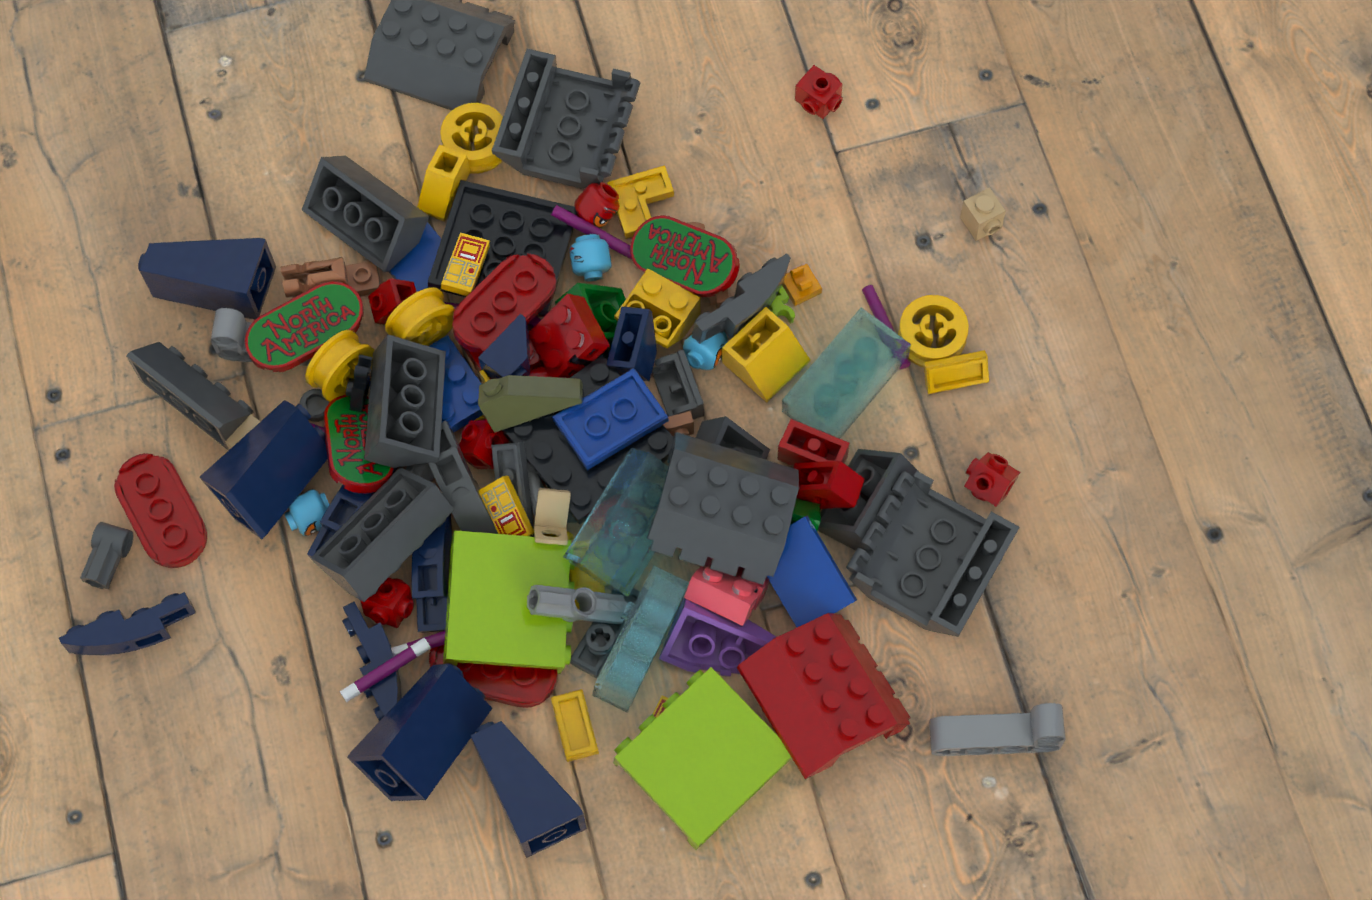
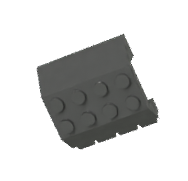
M391 0L372 38L364 80L449 110L467 103H481L485 94L483 80L501 42L505 45L509 44L514 33L515 20H513L512 16L497 11L489 12L488 8L470 2L462 3V0Z
M526 49L492 148V154L526 176L580 189L586 188L591 183L600 184L604 178L612 174L617 158L613 154L619 152L625 133L622 128L627 127L633 105L630 102L635 101L641 83L637 79H633L630 72L618 69L612 70V80L557 68L556 55Z
M676 432L667 461L669 466L658 507L651 520L646 538L653 540L650 551L673 557L676 547L681 548L680 560L704 567L707 557L712 558L710 569L736 576L740 566L744 568L741 575L742 579L764 585L767 576L774 577L785 547L799 490L798 470Z
M902 471L891 489L897 498L892 495L887 496L876 515L881 524L873 521L860 542L866 551L857 548L846 566L852 573L849 579L869 599L928 631L959 637L1020 527L992 511L988 518L985 519L932 490L933 479L918 471L915 474Z

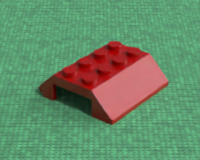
M827 613L772 639L737 666L739 673L804 779L833 766L839 756L881 735H884L887 739L901 732L910 724L909 719L911 717L899 698L893 697L895 694L894 690L883 673L876 670L878 665L866 646L858 642L860 637L850 621L844 620L841 614Z

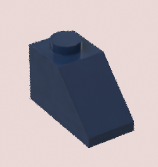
M621 307L606 366L615 368L620 375L634 368L643 381H650L657 354L652 311L650 309Z
M522 314L478 357L481 370H484L491 379H499L508 375H530L529 330L526 318Z

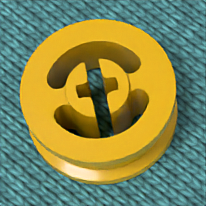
M467 103L458 106L449 112L442 122L440 130L442 144L445 147L467 155L471 174L490 171L502 162L500 158L492 154V148L503 116L495 108L483 103ZM474 126H478L479 134L475 133ZM471 142H474L475 151H472Z
M426 288L414 293L394 309L386 321L385 331L388 335L430 346L445 337L452 329L455 308L444 303V295L438 288Z
M940 295L922 296L912 301L903 311L898 338L908 359L912 363L924 368V362L962 354L968 336V319L963 309L955 301ZM930 316H935L933 328L934 333L938 334L936 340L937 348H931L933 335L932 331L929 330ZM922 318L920 324H914L918 319ZM947 339L952 340L948 345L942 347Z
M352 330L341 331L327 340L315 353L307 367L305 380L313 388L320 387L322 389V396L331 402L339 396L346 395L349 378H354L355 366L358 365L359 355L373 357L375 350L368 344L361 345L358 335Z

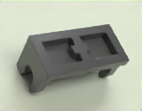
M684 349L655 360L656 367L653 368L652 374L667 416L691 411L693 419L704 416V403Z

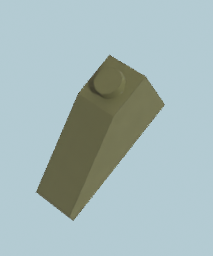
M508 375L499 379L488 380L484 384L479 385L478 406L495 433L581 404L583 383L581 379Z

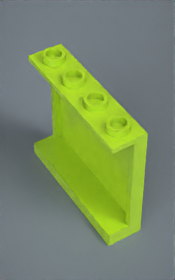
M454 530L451 538L443 664L457 666V663L460 662L557 669V673L561 674L565 665H569L571 660V645H566V633H571L573 622H567L557 617L531 615L530 610L527 608V596L533 585L574 589V582L569 581L570 569L574 570L576 563V550H571V540H568L567 545L536 543L535 538L531 536Z
M712 667L705 673L701 669L697 671L687 681L686 684L689 688L684 693L679 695L675 692L662 705L665 710L657 718L653 714L650 715L638 727L641 731L638 736L633 740L627 737L614 750L617 755L614 757L613 763L616 766L620 765L688 837L687 841L695 850L792 759L777 734Z

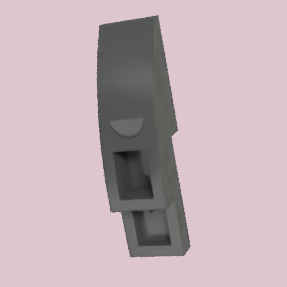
M785 254L778 259L775 257L771 258L762 266V269L753 274L749 272L743 275L737 282L735 296L727 298L720 305V308L711 313L709 311L704 312L695 320L692 338L700 344L720 332H725L732 339L765 307L769 308L783 284L791 257Z
M447 421L441 423L439 459L434 462H428L444 497L453 507L454 511L452 514L461 531L498 534L478 491L480 487L472 476L451 426Z

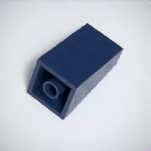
M246 238L149 243L146 253L140 256L138 269L154 298L213 311L220 308H230L238 310L245 318L255 320L260 316L276 265L266 239Z
M286 400L278 405L199 477L230 515L260 539H263L328 459L325 433L319 427H313L308 420L312 417L302 405L297 404L294 406Z
M432 665L347 756L390 801L426 800L471 739L470 735L476 732L475 730L493 709L484 700V694L479 689L472 687L463 678V672L455 665Z
M502 721L496 724L494 722H487L479 726L475 730L476 733L470 735L480 761L526 858L587 829L581 807Z

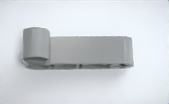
M220 308L215 311L211 343L217 355L223 359L252 362L245 348L246 332L252 322H246L244 315L238 310ZM311 359L303 362L300 365L308 366Z
M1056 703L1036 705L1030 713L940 716L929 720L931 753L935 756L1052 752L1061 749L1066 740L1063 707L1061 704Z

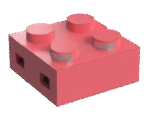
M708 557L704 567L700 566L691 577L684 598L743 626L751 616L753 609L756 610L764 599L770 583L769 579L766 577L764 585L742 579L741 575L744 568L740 566L736 576L710 569L712 558Z

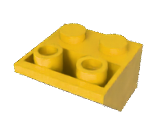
M648 268L621 306L650 309L653 315L656 343L667 349L686 336L695 320L701 314L700 297ZM621 307L614 316V319H616L617 321L619 319Z
M767 307L760 311L722 347V363L766 403L810 362V358L789 326Z

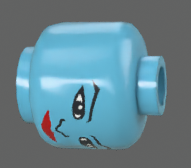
M597 234L577 237L575 243L569 248L573 273L584 277L587 282L603 279L602 274L609 271L612 267L609 245L605 240L600 239V236Z

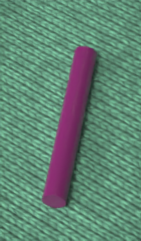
M556 204L551 216L586 235H599L600 239L608 243L609 248L632 259L629 244Z
M873 285L864 287L862 292L899 369L909 367L911 363Z

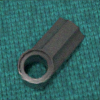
M99 522L93 532L91 540L92 551L80 579L93 587L109 589L121 557H126L131 549L133 531Z

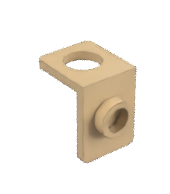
M546 488L538 490L533 527L536 543L568 544L566 527L571 496L570 491ZM543 534H553L558 537H548Z

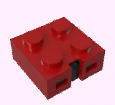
M568 293L529 332V336L551 377H572L583 369L589 360L594 361L610 346L585 298Z

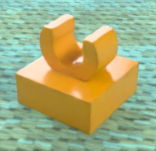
M808 264L801 265L787 273L782 284L794 306L822 293V287Z

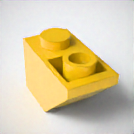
M439 144L426 169L417 206L420 210L431 217L445 222L451 211L460 180L466 181L471 173L466 154Z

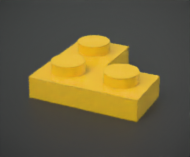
M665 165L607 182L619 195V211L617 216L625 239L633 237L638 227L646 220L652 218L647 204L674 197V189Z

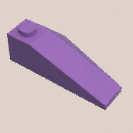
M683 598L659 659L689 672H697L700 669L708 670L712 667L715 671L720 672V675L731 676V673L740 674L737 666L772 639L776 638V636L750 620H747L741 626Z

